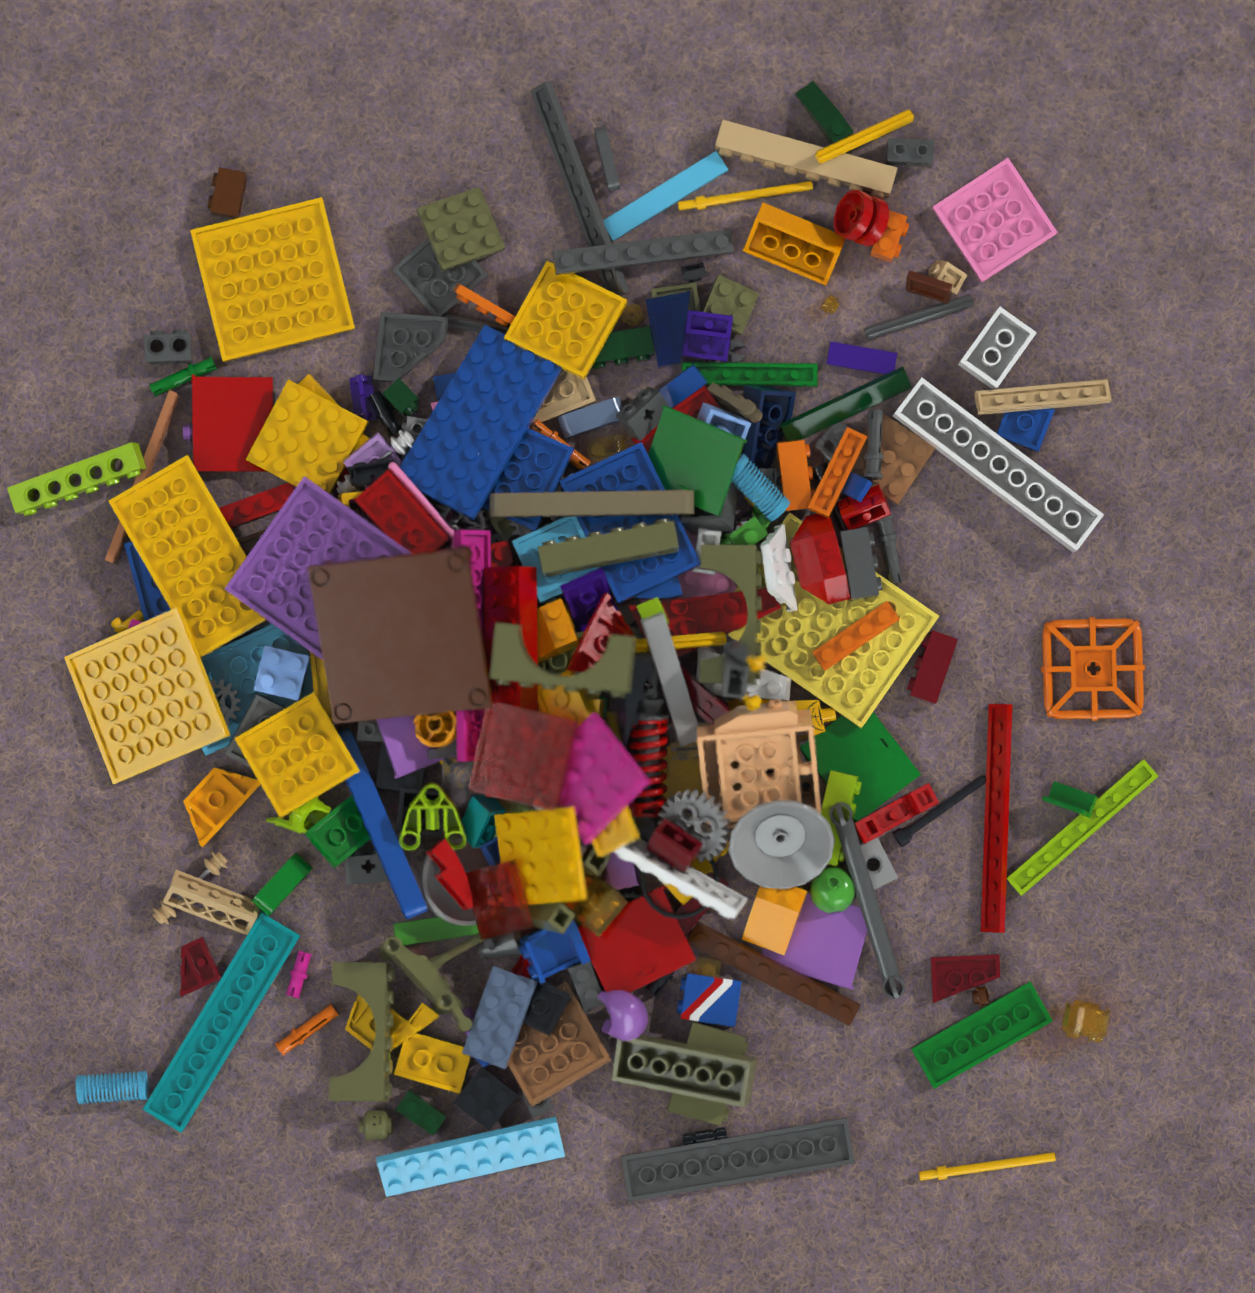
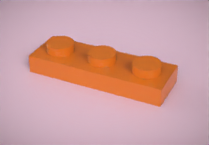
M459 283L453 289L457 293V299L466 304L469 301L477 305L476 310L486 316L489 312L497 316L495 321L507 327L508 323L511 325L516 317Z

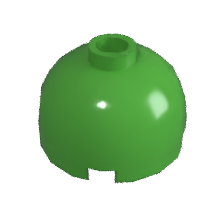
M829 866L824 868L821 874L813 878L810 885L812 902L818 909L826 913L842 912L852 904L855 898V889L851 876L846 870L840 867Z

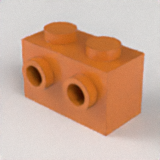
M889 210L887 228L883 236L873 245L870 256L889 263L892 262L893 257L898 258L902 245L898 244L900 237L906 236L909 223H906L908 216Z

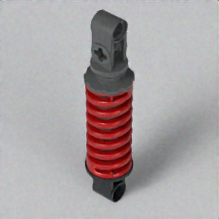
M651 652L636 653L635 658L651 662L650 667L654 668L649 683L653 684V686L649 690L646 685L643 687V690H647L643 704H638L636 712L640 713L637 726L632 725L631 728H634V730H631L629 737H634V742L627 743V748L634 749V754L629 755L646 775L650 783L635 797L637 799H634V803H629L627 806L632 819L635 820V827L640 839L649 843L653 832L658 827L657 822L662 818L658 814L663 809L662 805L667 801V798L662 795L667 792V785L662 782L667 780V773L663 771L667 768V761L663 758L667 756L668 750L663 746L667 744L668 738L663 733L668 730L669 714L662 712L664 698L660 697V681Z

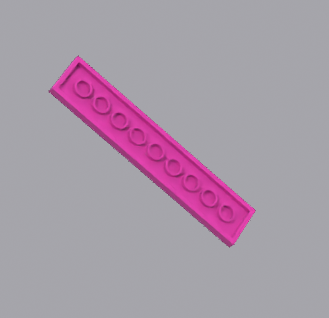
M454 530V549L459 545H467L473 552L470 565L484 646V567H491L490 530ZM485 708L456 711L457 761L486 760Z

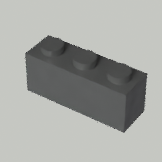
M868 527L841 531L840 540L851 601L878 597L879 591L882 590L881 578L876 577L875 568H879L877 555H872L871 546L875 545L873 532H868Z

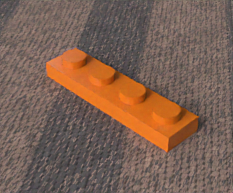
M846 428L808 506L809 510L829 518L868 436L851 428Z
M886 601L814 650L812 654L825 672L898 622L900 618L888 601Z

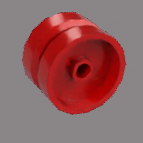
M860 190L847 192L840 200L835 211L833 224L835 233L844 239L853 240L855 243L863 246L874 245L883 236L889 221L888 204L883 199L870 196Z

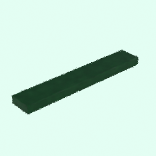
M902 366L781 423L780 427L786 441L804 439L912 387Z

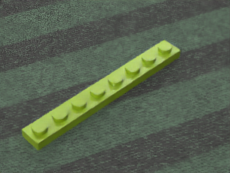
M1142 759L1097 798L1090 818L1082 815L1074 818L1007 877V881L1022 896L1158 777L1156 772Z

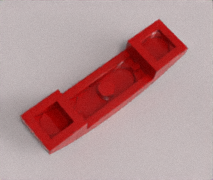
M927 783L854 823V826L861 840L866 844L901 823L937 805L939 801L930 784Z

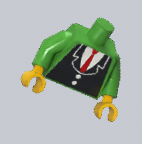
M746 494L744 498L753 508L734 522L733 531L721 532L719 545H755L767 536L766 528L771 521L767 520L765 515H762L763 512H760V509H757L754 503H751L752 500H748L749 498L746 497Z

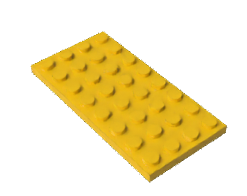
M188 455L109 500L111 507L170 609L181 607L200 658L267 620L225 590V587L247 556Z

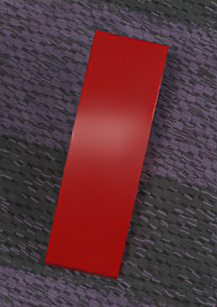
M446 839L439 840L426 852L440 869L434 877L463 910L471 909L473 907L472 894L464 868Z

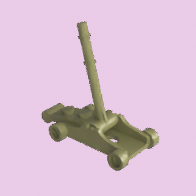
M513 916L500 920L499 923L482 932H478L477 935L431 959H428L425 955L412 953L395 936L386 939L380 947L379 954L383 960H392L432 1002L431 1007L439 1015H444L450 1011L457 1022V1030L460 1033H466L471 1029L472 1021L464 1016L461 1011L463 1006L460 1000L449 991V988H451L450 984L444 976H440L438 969L450 959L481 942L484 943L485 939L503 930H507L508 927L516 924Z

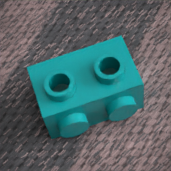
M486 793L472 796L465 815L461 820L466 833V841L474 849L479 848L494 838L496 833L494 815L504 814L506 810L494 797H486Z

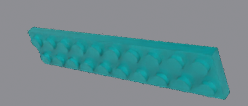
M263 912L260 913L142 1110L183 1133L301 935Z

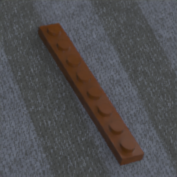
M700 922L696 923L687 940L689 945L850 1026L860 1008V1003Z

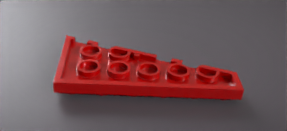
M767 588L758 589V596L762 597V609L758 610V619L781 609L779 602L767 591ZM742 591L660 602L670 623L668 629L671 636L724 632L727 635L747 624L748 609ZM628 605L643 637H645L641 623L642 617L637 608L638 605ZM700 647L675 649L677 658Z

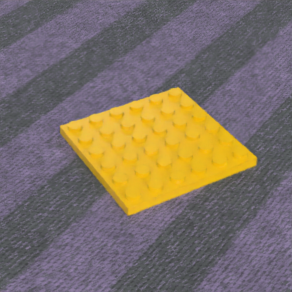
M322 197L190 230L223 362L355 330Z
M181 607L174 608L64 657L113 784L122 782L230 736Z

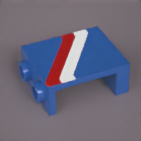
M687 973L686 977L681 978L680 990L684 991L683 1000H678L677 1013L681 1014L680 1018L685 1020L735 1027L742 981Z

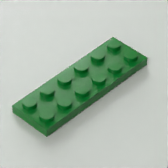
M1031 981L914 1046L911 1050L931 1086L935 1089L1048 1025L1053 1020Z

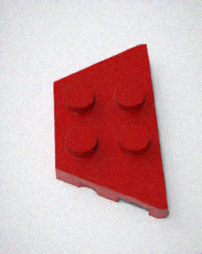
M605 593L602 595L566 670L585 672L593 667L603 656L608 646L610 635L634 637L635 634L630 626L625 623L619 610L616 611L612 605L609 594Z

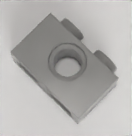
M878 837L866 844L860 845L866 864L870 858H875L879 862L877 870L870 871L868 869L874 890L898 878Z

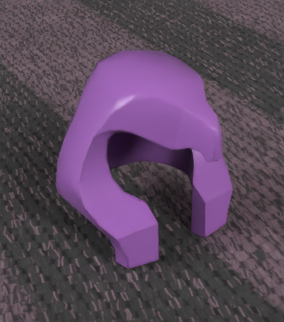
M618 990L600 992L598 994V999L603 1002L611 1016V1020L606 1019L601 1029L604 1034H609L622 1041H630L639 1037L645 1031L648 1024V1012L644 1003L638 997L629 992Z

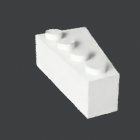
M701 648L698 649L696 674L698 681L700 660L719 656V654ZM764 669L761 670V679H757V684H747L746 691L749 692V697L757 694L760 699L789 701L791 678ZM702 684L714 696H722V684Z

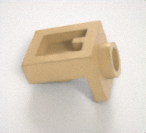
M937 260L931 265L928 276L952 284L951 293L957 295L967 274L948 261Z

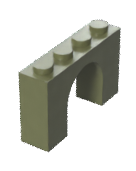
M584 844L587 850L581 859L583 874L600 876L611 857L608 854L598 857L593 844ZM560 902L525 905L519 914L535 928L561 934L565 933L575 916L573 912Z
M692 1021L686 1044L745 1055L749 1042H745V1036ZM672 1093L667 1111L721 1126L722 1121H727L730 1109L726 1108L727 1104Z

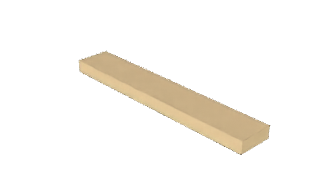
M1108 379L981 390L974 393L978 415L1110 403L1112 400Z

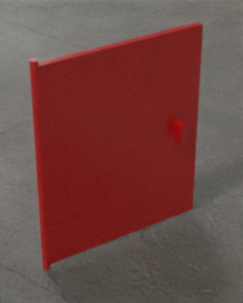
M192 374L193 464L198 472H268L247 461L246 458L273 409V377H195V374Z
M664 885L647 893L656 906L666 912L674 913L663 890L665 889ZM644 896L578 927L587 953L606 992L618 990L631 993L696 961L677 918L663 916L651 908Z

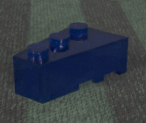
M690 291L645 299L658 369L681 365Z

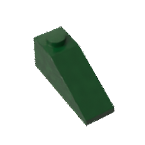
M814 81L795 93L830 145L853 135L854 131L845 118Z

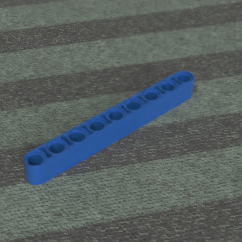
M349 727L338 731L360 770L359 773L345 781L400 909L406 920L427 912L426 903Z

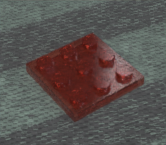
M515 860L466 872L472 894V910L481 940L533 927Z

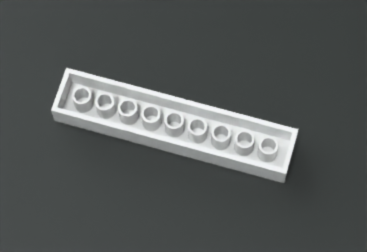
M922 377L892 416L1073 553L1079 549L1104 516L1102 512Z

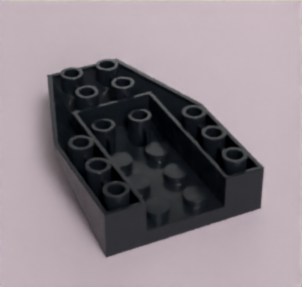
M635 657L631 692L625 693L624 697H611L604 721L625 750L630 731L632 730L631 727L632 725L637 726L640 713L636 712L638 704H643L647 690H643L645 683L650 685L649 682L654 668L650 667L651 662Z

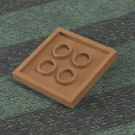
M883 413L881 453L884 456V460L881 461L883 479L869 480L873 483L871 487L879 484L885 497L898 505L935 450V447ZM868 427L863 433L866 436H868ZM868 437L851 471L861 477L865 473L866 460L863 458L867 452Z

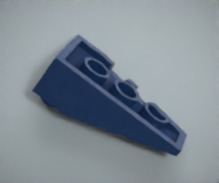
M744 385L743 398L751 400L763 415L759 422H751L745 438L747 442L743 444V454L749 458V461H752V464L757 469L771 467L775 457L774 449L778 440L782 441L784 436L780 424L791 419L796 396L794 391L765 386Z

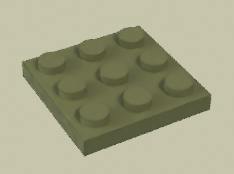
M480 187L421 206L416 210L442 272L504 251L506 248Z

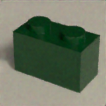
M400 378L383 392L385 399L403 418L406 415L411 417L419 409L418 404L420 402L418 397Z
M410 1089L396 1108L397 1112L432 1136H434L447 1117V1114Z

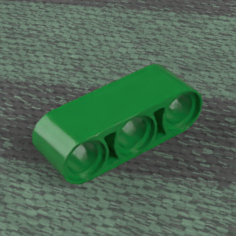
M296 852L259 891L252 902L267 916H270L308 875L313 867Z

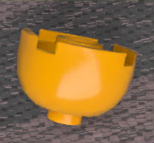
M456 711L416 715L414 718L415 735L422 744L441 748L452 744L457 738Z

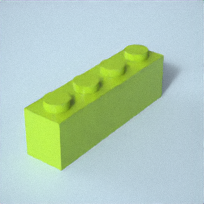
M834 770L830 771L821 815L829 823L834 838L832 858L828 864L838 866L839 862H844L845 856L835 824L830 819V809L837 802H846L851 806L853 811L852 818H854L857 804H853L855 795L859 796L862 782L858 781L859 776ZM841 806L846 821L850 813L846 807ZM834 808L833 816L837 821H840L837 809Z

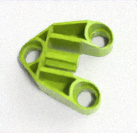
M436 783L426 784L409 804L399 841L403 849L415 850L420 845L421 809H425L426 829L435 830L440 829L439 809L444 808L446 841L455 850L461 849L466 844V833L456 804L440 785ZM427 789H437L439 796L434 800L428 799L425 794ZM452 833H459L462 835L463 840L459 844H453L449 837ZM406 834H413L416 836L417 841L413 845H407L403 837Z

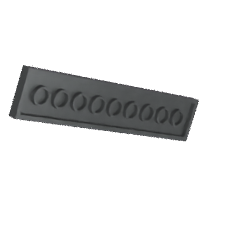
M847 1117L621 1155L629 1202L855 1163Z

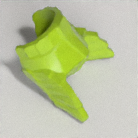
M316 797L289 813V820L273 817L266 818V822L274 823L276 826H282L299 834H305L311 827L328 815L332 808Z

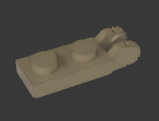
M712 382L708 387V391L716 401L751 422L757 423L761 420L762 412L756 408V405L751 400H745L739 394L734 396L732 391L724 385L720 387Z

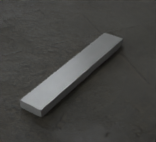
M660 612L641 619V623L678 743L682 747L697 741L696 726H698L664 613Z

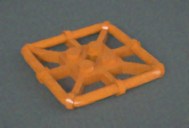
M1088 617V619L1047 621L1043 625L1045 628L1042 634L1043 667H1041V673H1043L1044 707L1049 718L1091 719V721H1097L1098 719L1131 718L1136 715L1140 716L1143 713V671H1145V665H1143L1142 631L1137 620L1134 621L1127 618L1095 619V617ZM1127 627L1126 631L1112 645L1096 646V628ZM1088 628L1089 646H1074L1057 629ZM1133 632L1134 665H1117L1116 649ZM1051 634L1070 651V666H1052ZM1091 662H1095V666L1099 667V671H1096L1095 675H1091V672L1087 671V667L1091 665ZM1117 671H1134L1135 703L1117 687ZM1070 672V689L1053 706L1052 673ZM1112 691L1130 709L1098 710L1097 692ZM1075 692H1090L1091 710L1059 709Z

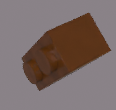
M219 167L218 173H214L212 179V186L215 187L214 195H210L208 200V208L211 209L212 215L231 219L240 218L248 177L246 172Z

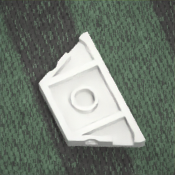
M785 525L774 526L775 532L769 533L766 541H763L760 546L767 591L780 604L786 603L787 612L798 611L794 590L795 576L790 564L792 555L787 545Z

